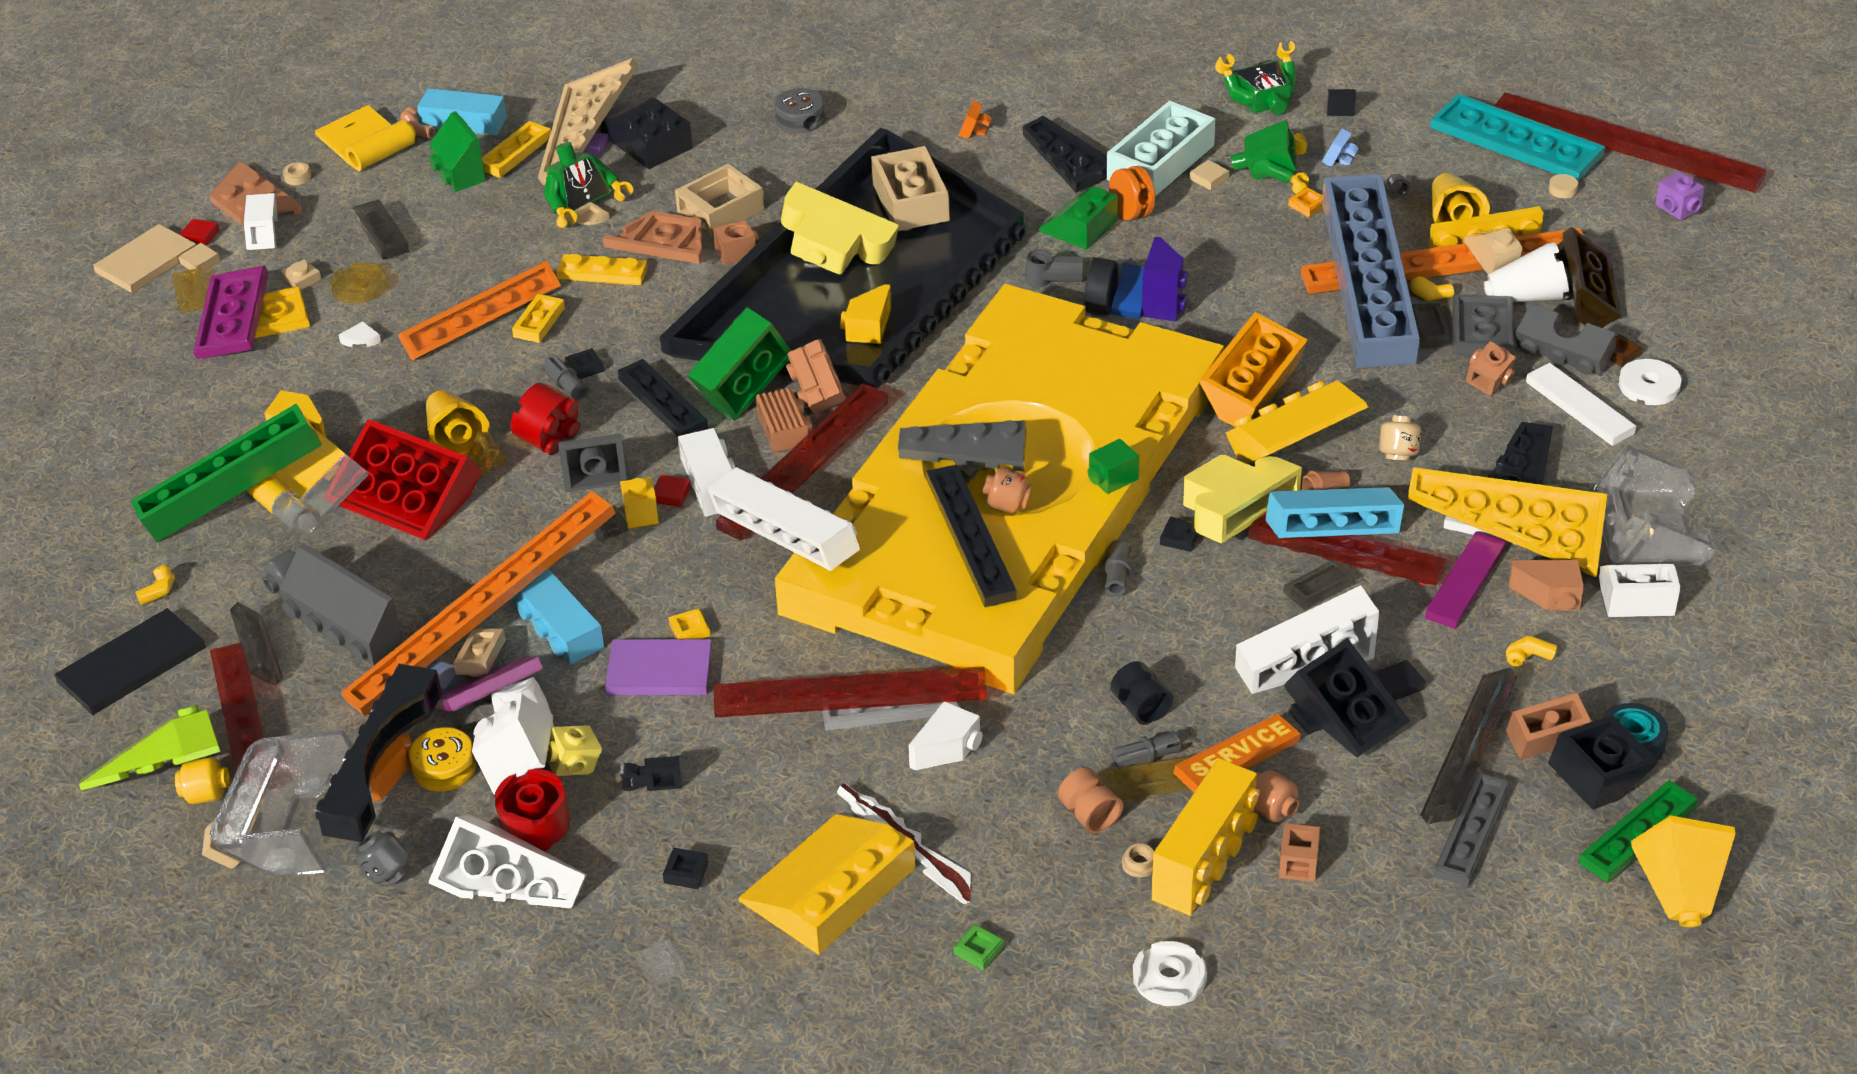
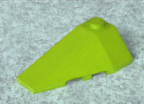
M197 704L178 709V716L170 718L79 781L81 791L125 779L133 772L144 774L163 767V763L169 761L171 764L178 765L220 752L207 709H199Z

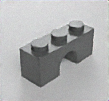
M1531 303L1516 330L1517 346L1527 354L1534 355L1537 353L1548 357L1555 364L1562 365L1565 363L1574 366L1583 374L1590 375L1593 373L1601 376L1616 350L1615 332L1587 323L1579 335L1572 338L1561 337L1558 335L1561 329L1559 313Z

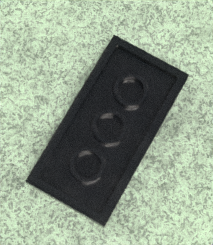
M166 608L54 675L61 687L91 715H95L205 649L206 646L204 640Z

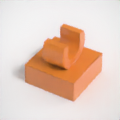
M972 101L958 136L969 139L972 130L976 135L985 136L987 128L980 124L989 126L992 117L988 114H979L983 104Z

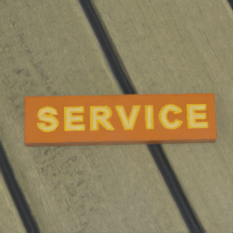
M1277 713L1176 764L1173 774L1190 790L1195 792L1218 758L1248 769L1297 744L1301 733Z

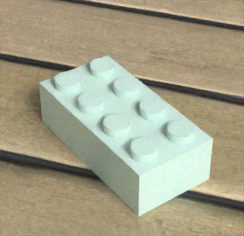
M1169 100L1107 152V180L1110 181L1112 173L1117 169L1138 165L1143 167L1150 175L1154 185L1155 196H1157L1214 146L1215 118Z

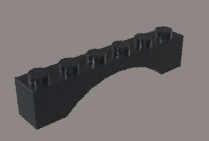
M398 664L393 675L387 678L383 693L379 700L374 701L369 718L365 724L360 726L355 743L351 749L346 751L341 768L338 773L332 776L330 787L324 798L320 799L317 803L315 817L319 820L322 836L363 842L376 818L369 791L371 776L375 766L384 751L401 734L431 716L442 695L436 669Z

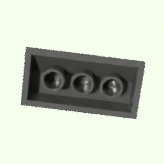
M304 543L298 547L280 586L283 600L282 608L290 618H298L312 632L322 633L328 637L333 645L337 647L341 645L349 650L357 660H365L373 666L403 643L393 597Z

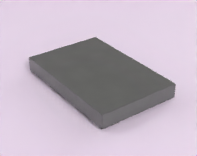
M1454 294L1452 299L1453 354L1473 355L1478 348L1483 350L1491 341L1498 346L1506 348L1514 355L1513 297Z

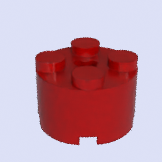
M536 383L522 395L518 402L522 404L519 414L514 412L511 419V431L515 436L552 456L559 450V442L566 437L573 438L579 431L580 423L577 421L579 402L550 385Z
M529 769L527 770L528 774L518 777L514 773L505 778L495 792V806L499 827L545 852L566 834L570 826V814L565 788L560 778L547 770Z

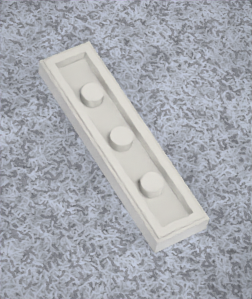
M1551 363L1527 374L1526 382L1610 445L1613 446L1635 434V424Z

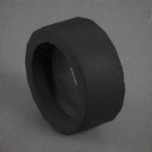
M1096 257L1092 259L1087 274L1084 294V306L1087 313L1107 316L1111 313L1118 285L1119 268L1116 260Z

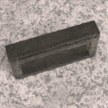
M1440 303L1412 304L1421 347L1452 346V337Z
M1333 559L1285 584L1283 593L1305 611L1354 585L1355 576Z

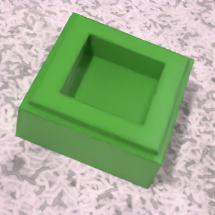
M974 924L953 947L954 955L984 971L1003 950L1005 940Z

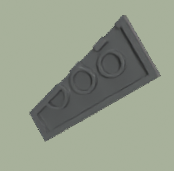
M1008 420L1004 422H976L972 424L900 428L898 442L899 458L939 462L942 458L951 459L958 465H968L969 461L984 462L986 468L998 469L1000 464L1012 465L1014 471H1024L1027 435L1026 421Z

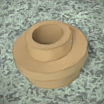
M1146 844L1131 845L1122 856L1123 870L1127 874L1138 878L1152 875L1153 849Z

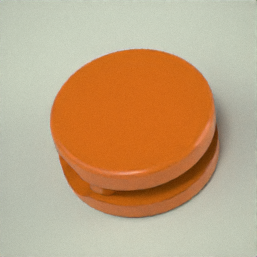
M1136 165L1117 169L1112 173L1109 181V192L1118 195L1117 215L1125 221L1149 216L1155 205V190L1148 172L1143 167Z

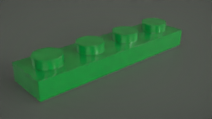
M1668 780L1580 854L1578 864L1608 884L1637 859L1631 845L1633 839L1670 815L1685 818L1696 809L1698 798Z

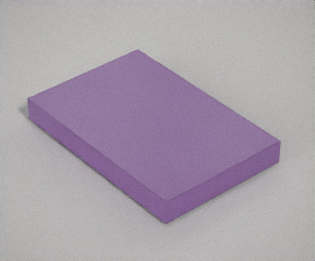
M711 639L612 640L605 685L606 695H707L712 654Z

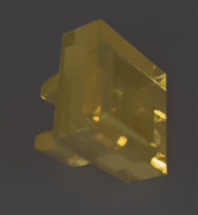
M478 431L467 454L483 471V475L489 474L492 465L497 467L503 466L508 457L507 454L500 453L502 446L494 442L490 433Z

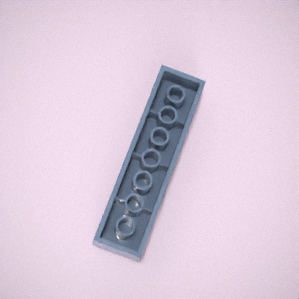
M1382 174L1325 177L1322 206L1356 368L1416 364L1420 339Z

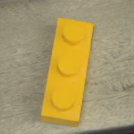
M528 121L482 157L484 172L501 178L547 142L550 137L551 128Z
M563 254L557 269V278L642 285L648 266L647 260L634 258Z

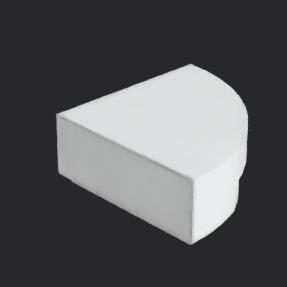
M364 322L339 334L340 343L352 347L353 344H366L369 347L381 343L380 334Z

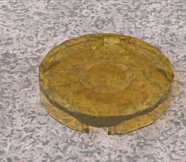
M368 262L353 263L349 265V269L344 271L341 268L334 273L330 280V289L334 298L348 304H362L373 301L380 297L388 287L386 272L384 273L380 266Z

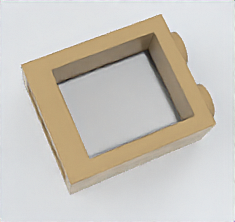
M726 164L675 190L677 213L681 216L701 219L703 232L710 237L714 236L713 228L745 220L764 210V191L762 187L730 164ZM727 192L736 196V198L717 208L707 203Z

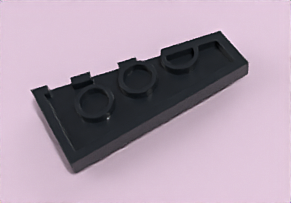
M1041 116L1023 126V136L1076 193L1107 177V155L1045 116Z
M1521 422L1507 444L1505 453L1500 455L1496 462V467L1487 477L1543 485L1553 426Z

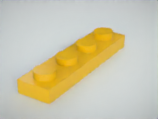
M1540 206L1431 224L1429 248L1464 244V237L1492 229L1509 228L1515 237L1541 233L1544 212Z

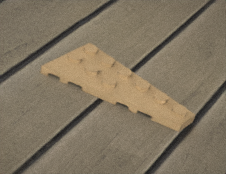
M633 58L564 85L538 174V179L543 186L546 182L547 167L560 161L556 146L565 142H571L575 153H582L637 69L638 65Z

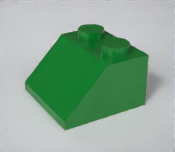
M456 111L452 112L430 143L431 155L429 156V163L434 172L438 171L440 173L443 183L445 185L449 184L457 192L485 182L478 136Z
M1093 186L1069 200L1039 228V231L1087 250L1117 222L1118 195Z

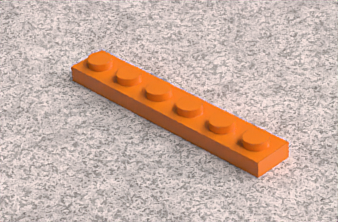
M546 260L401 332L398 337L409 357L414 361L531 302L537 294L545 295L557 289L561 284Z

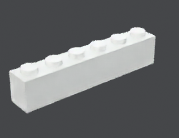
M736 467L707 487L717 513L829 571L860 550L856 539V528L849 520H843L833 515L830 511L813 505L808 500L804 501L794 496L790 491H784L773 483L756 477L753 473H747Z

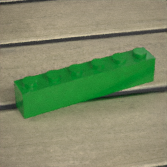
M296 403L130 501L141 523L156 542H159L322 446V443Z

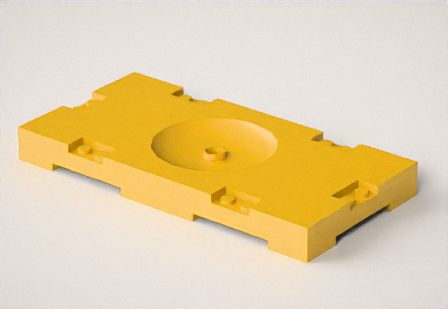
M1004 283L965 333L964 346L945 370H936L852 478V490L833 513V515L843 520H849L854 525L857 531L856 539L860 550L831 571L794 553L775 577L778 615L834 634L842 628L952 665L955 675L1015 694L1043 652V642L1093 567L1099 568L1111 550V543L1119 538L1149 493L1150 482L1194 416L1199 417L1209 403V399L1200 385V380L1224 351V345L1140 322L1135 330L1085 316V306ZM1008 420L1026 421L1024 471H1016L1025 474L1028 477V484L1032 485L1026 508H1020L1017 513L1011 514L988 505V494L982 493L988 474L994 476L998 469L988 468L982 470L967 483L970 493L1017 590V600L984 607L927 482L926 471L956 464L951 459L942 458L939 462L899 458L898 442L900 428L972 424L976 422H1004ZM1117 439H1121L1139 455V480L1107 494L1098 485H1094L1088 477L1089 453ZM1000 464L999 468L1013 470L1012 465Z

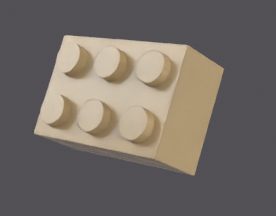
M925 146L871 157L873 185L889 220L899 225L898 231L949 221L948 191Z

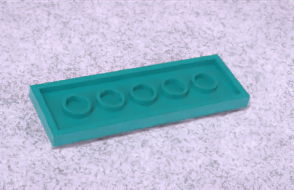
M1457 94L1431 119L1430 128L1554 174L1571 175L1578 182L1604 156L1605 146L1461 94Z

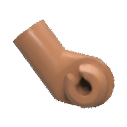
M413 107L406 108L401 113L400 120L410 123L414 127L417 137L431 139L435 135L434 126L420 124L417 120L419 116L417 110Z

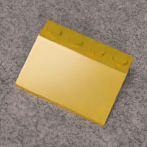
M835 814L739 897V901L819 955L915 869L914 841L888 824Z

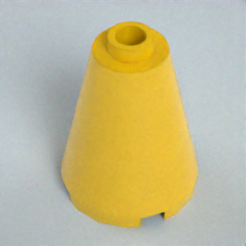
M1442 173L1434 179L1432 184V217L1434 224L1489 215V202L1486 195L1479 188L1453 173Z
M446 390L435 391L428 397L426 413L429 441L469 458L478 454L488 440L489 421L484 412L479 407Z

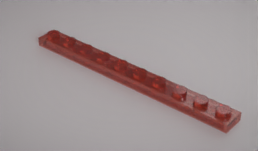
M1506 92L1494 105V107L1605 146L1606 149L1753 193L1757 191L1765 179L1766 169Z

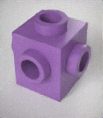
M1678 171L1659 181L1655 205L1677 219L1682 220L1700 210L1703 204L1704 186Z

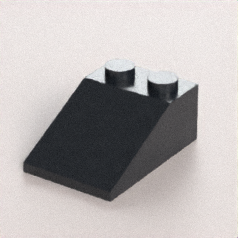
M1348 638L1298 670L1283 685L1305 715L1357 758L1410 722Z

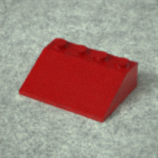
M368 419L324 500L427 541L470 497L483 471L468 456Z

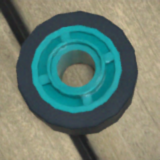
M1639 703L1615 705L1605 712L1603 718L1613 715L1657 760L1661 759L1667 743L1668 725L1660 713L1651 707Z

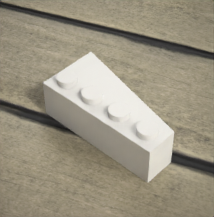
M1360 585L1237 644L1235 668L1250 692L1254 694L1284 685L1298 670L1347 638L1365 661L1374 659L1379 610Z

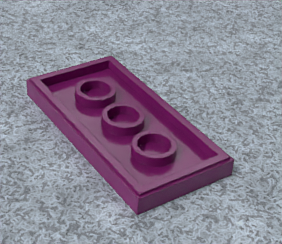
M265 265L211 276L193 351L196 359L253 349L269 275Z

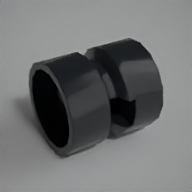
M1141 661L1126 664L1118 670L1111 681L1110 690L1122 705L1126 706L1129 713L1139 724L1148 725L1163 718L1173 704L1171 692L1157 679L1149 667Z

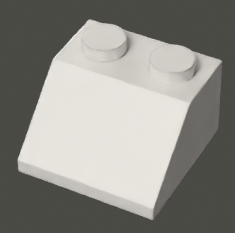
M523 694L511 702L504 703L489 718L480 720L474 729L475 738L472 752L494 795L499 784L508 776L516 773L518 777L528 774L527 770L542 769L545 767L553 715Z

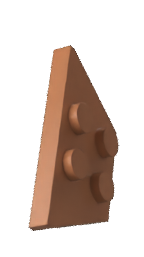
M242 161L209 194L214 205L241 225H244L246 195L275 193L277 214L293 211L294 215L303 212L300 203Z
M650 211L642 215L638 220L625 224L623 226L624 232L614 237L608 233L602 238L605 248L701 264L703 227L701 219Z

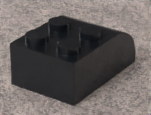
M649 97L605 118L601 123V133L608 134L610 142L647 169L656 167L693 149L690 122L653 97Z

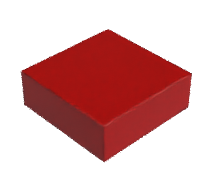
M192 219L179 235L196 243V245L202 243L207 246L219 232L218 223Z
M661 474L654 487L656 503L682 507L691 488L690 479Z

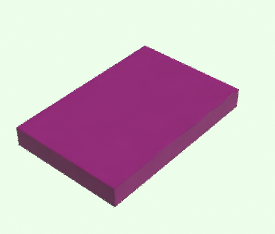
M517 658L489 671L488 674L476 677L442 693L434 710L455 711L541 670L542 665L539 658Z

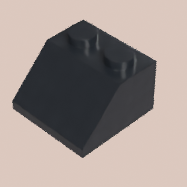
M1611 715L1559 733L1548 764L1594 810L1619 801L1656 766L1658 760Z

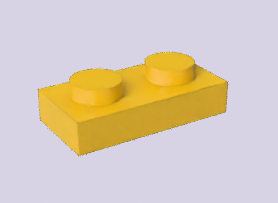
M537 294L512 327L513 337L540 343L564 311V299Z

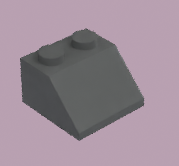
M621 433L558 443L566 492L619 485L620 481L627 480Z

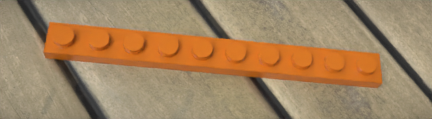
M1574 228L1583 235L1580 228ZM1566 230L1516 236V239L1523 247L1521 257L1547 243L1555 242L1557 245L1563 240L1562 233ZM1465 243L1400 252L1406 281L1418 276L1430 278L1484 270ZM1334 261L1303 265L1301 267V277L1308 294L1340 290Z
M591 491L341 692L344 700L364 717L371 712L374 701L379 700L383 693L387 678L393 675L398 664L426 668L615 515L613 506Z

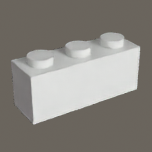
M714 428L678 436L680 459L704 516L718 514L707 487L735 468L733 459H727L728 453L724 439H718Z

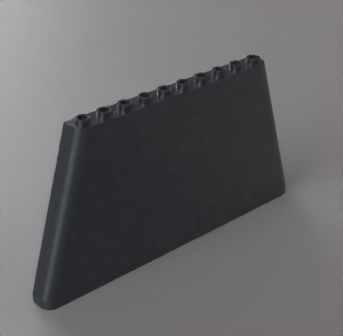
M879 128L815 190L889 220L873 185L871 157L917 147L893 132ZM930 156L948 191L949 221L940 222L935 225L915 227L910 230H900L897 232L895 246L882 263H866L856 254L842 274L834 273L791 254L794 231L788 230L780 222L660 336L661 351L674 358L700 361L714 343L733 324L734 320L748 307L773 324L791 351L821 339L840 382L878 388L882 383H887L895 369L902 367L906 358L913 351H917L920 348L922 341L929 334L935 332L937 325L944 318L947 319L951 315L953 308L959 302H964L971 289L979 286L982 278L989 271L992 272L997 262L1003 256L1009 254L1011 247L1017 241H1021L1024 238L1026 232L1024 212ZM884 284L890 285L891 312L881 344L846 341L845 329H841L840 321L842 311H847L850 300ZM790 360L778 373L789 375L786 365L791 363Z

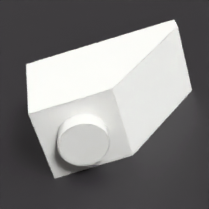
M943 702L909 744L910 768L919 770L963 761L971 750L975 751L981 743L980 716Z

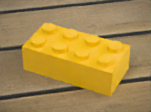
M1219 758L1216 760L1153 853V901L1190 916L1198 905L1203 906L1206 903L1211 891V884L1214 880L1220 881L1227 866L1226 861L1230 856H1237L1245 832L1250 834L1257 823L1258 814L1254 813L1260 793L1259 789H1256L1257 773Z

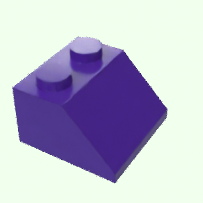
M1155 236L1143 269L1142 317L1176 322L1179 311L1184 312L1186 308L1187 294H1182V289L1186 288L1188 271L1183 270L1184 258L1161 237Z

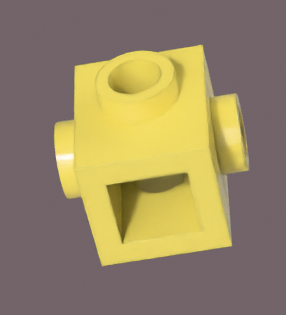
M590 725L552 727L546 762H548L552 772L557 776L590 774L594 771L602 747Z

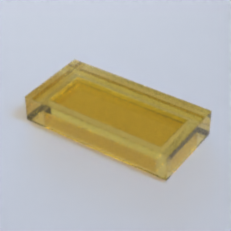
M196 268L173 273L172 278L180 314L203 309L207 295L201 269Z

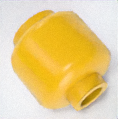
M215 757L185 762L182 764L181 769L175 773V787L180 798L184 797L192 805L219 801L224 795L225 788L230 786L228 768L222 767Z

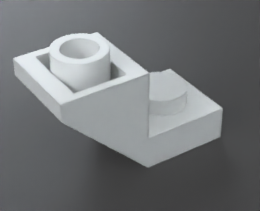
M275 193L246 195L244 215L246 250L277 248L274 222L278 221Z

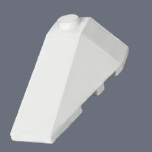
M465 814L455 818L428 883L460 898L473 899L474 895L494 897V901L506 902L507 898L527 900L529 904L572 908L587 874L497 826L470 814Z

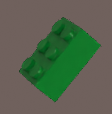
M747 307L714 343L704 357L695 364L688 377L710 405L735 421L789 361L787 354L791 350L771 322Z

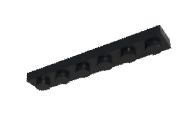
M958 465L926 471L928 485L984 607L1017 600V590Z

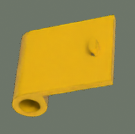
M366 105L315 130V135L357 171H361L414 145L416 131L410 123H406L403 120L391 125L372 107Z

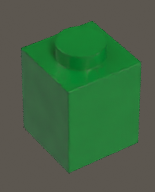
M1117 439L1089 453L1088 477L1094 485H1098L1105 493L1110 494L1139 480V455L1123 440Z

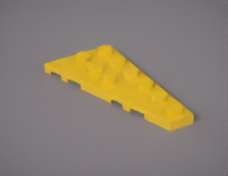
M1413 467L1408 500L1552 560H1578L1581 572L1593 577L1597 576L1607 494Z

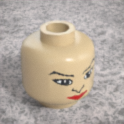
M1393 415L1392 421H1385L1381 424L1379 450L1386 454V459L1410 461L1411 456L1419 453L1421 427L1416 423H1411V416Z

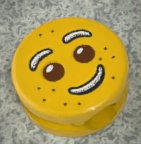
M449 727L432 729L420 735L412 743L409 750V759L415 781L421 787L437 792L450 791L467 783L476 770V758L472 752L473 743L470 737L461 730Z

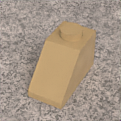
M1509 228L1492 229L1464 237L1465 244L1487 274L1521 257L1523 247Z

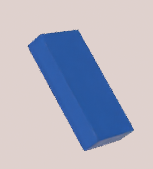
M1123 263L1111 308L1112 315L1140 319L1142 314L1144 266Z

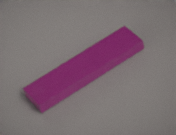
M1476 531L1427 607L1425 618L1456 629L1505 551L1506 541Z

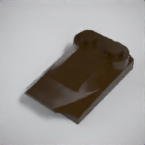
M1570 227L1562 233L1563 240L1556 245L1559 252L1555 253L1554 256L1555 259L1562 260L1564 267H1567L1573 289L1575 319L1583 325L1589 323L1603 328L1621 317L1610 254L1573 227Z

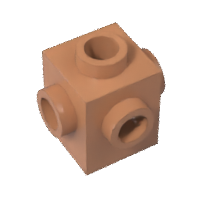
M1490 341L1483 350L1478 348L1469 361L1470 366L1466 382L1481 392L1492 396L1501 384L1506 386L1513 378L1515 370L1512 368L1516 357L1506 348Z

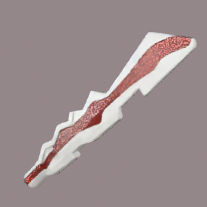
M847 783L839 787L838 795L851 805V810L860 819L888 824L914 841L915 859L927 867L923 870V873L961 903L967 904L970 902V872L921 844V833L906 828L903 818L896 817L891 808L879 805L874 797L860 794Z

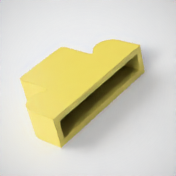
M795 182L786 194L781 216L782 225L788 230L794 231L791 254L837 274H842L856 254L866 263H882L895 246L899 225L799 182Z
M1219 455L1185 475L1183 505L1195 510V531L1222 544L1266 516L1271 491H1300L1302 467L1272 456L1257 459L1255 467L1229 456Z

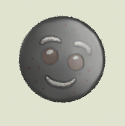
M806 88L791 89L781 93L775 100L776 124L784 131L807 133L818 129L825 121L824 99L821 94L814 90Z

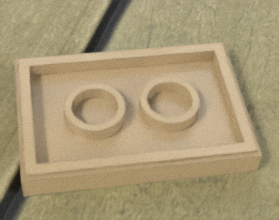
M158 224L93 266L95 273L134 293L179 264L178 256L196 246V243Z

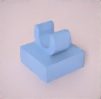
M1343 128L1341 129L1325 155L1323 163L1333 166L1336 159L1341 164L1349 165L1353 160L1351 156L1354 157L1359 148L1353 143H1347L1351 136L1350 132Z

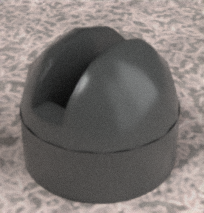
M1393 174L1387 178L1385 188L1392 198H1397L1408 193L1410 184L1401 174Z

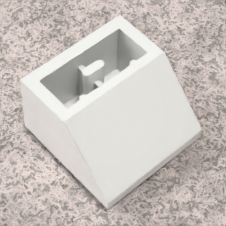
M1674 564L1606 565L1598 567L1597 575L1608 617L1675 616L1681 586Z

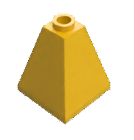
M1670 815L1631 841L1632 849L1668 918L1679 921L1680 926L1687 928L1700 926L1702 919L1712 913L1735 837V827Z

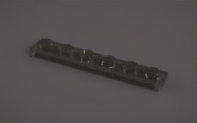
M1511 667L1482 676L1420 815L1427 824L1450 821L1459 814L1462 803L1471 787L1476 771L1481 764L1483 755L1492 739L1494 730L1518 678Z

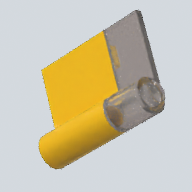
M314 427L313 429L322 446L245 490L298 536H304L313 532L369 475L364 468Z

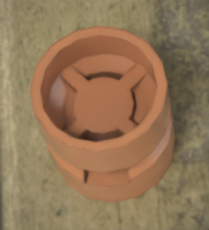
M1084 767L1073 771L1064 779L1059 787L1058 799L1070 812L1075 813L1076 819L1089 833L1097 834L1111 827L1121 816L1123 811L1122 800L1110 787L1106 786L1092 768Z

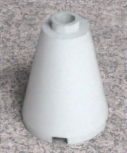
M1555 242L1547 243L1488 274V281L1483 282L1486 295L1513 297V302L1568 299L1569 296L1566 294V292H1569L1567 276L1563 261L1555 259L1554 253L1559 252Z

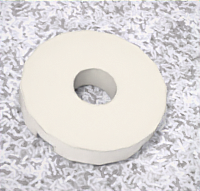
M1638 359L1627 363L1621 369L1618 386L1621 392L1630 400L1637 402V399L1645 401L1646 405H1661L1673 401L1677 397L1682 378L1679 372L1670 364L1654 359ZM1644 380H1651V381H1654V382H1656V383H1652V384H1651V383L1644 382Z
M1160 941L1152 944L1151 948L1145 952L1143 949L1137 954L1133 964V982L1139 993L1149 1001L1164 1006H1179L1193 1001L1203 992L1207 982L1206 962L1203 957L1200 958L1195 954L1196 950L1187 944L1177 941ZM1165 968H1173L1179 974L1175 977H1166L1160 971Z

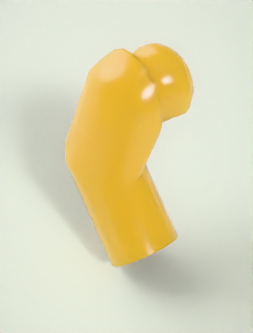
M1418 276L1413 278L1409 284L1410 290L1427 302L1452 298L1454 295V288L1451 283L1435 285L1428 279Z
M164 564L154 568L153 574L156 577L154 583L135 591L137 599L142 606L162 598L170 592L175 581V574L171 573L169 565Z
M1525 636L1507 647L1505 652L1507 662L1515 667L1521 666L1522 662L1533 654L1551 661L1556 653L1557 645L1534 636Z

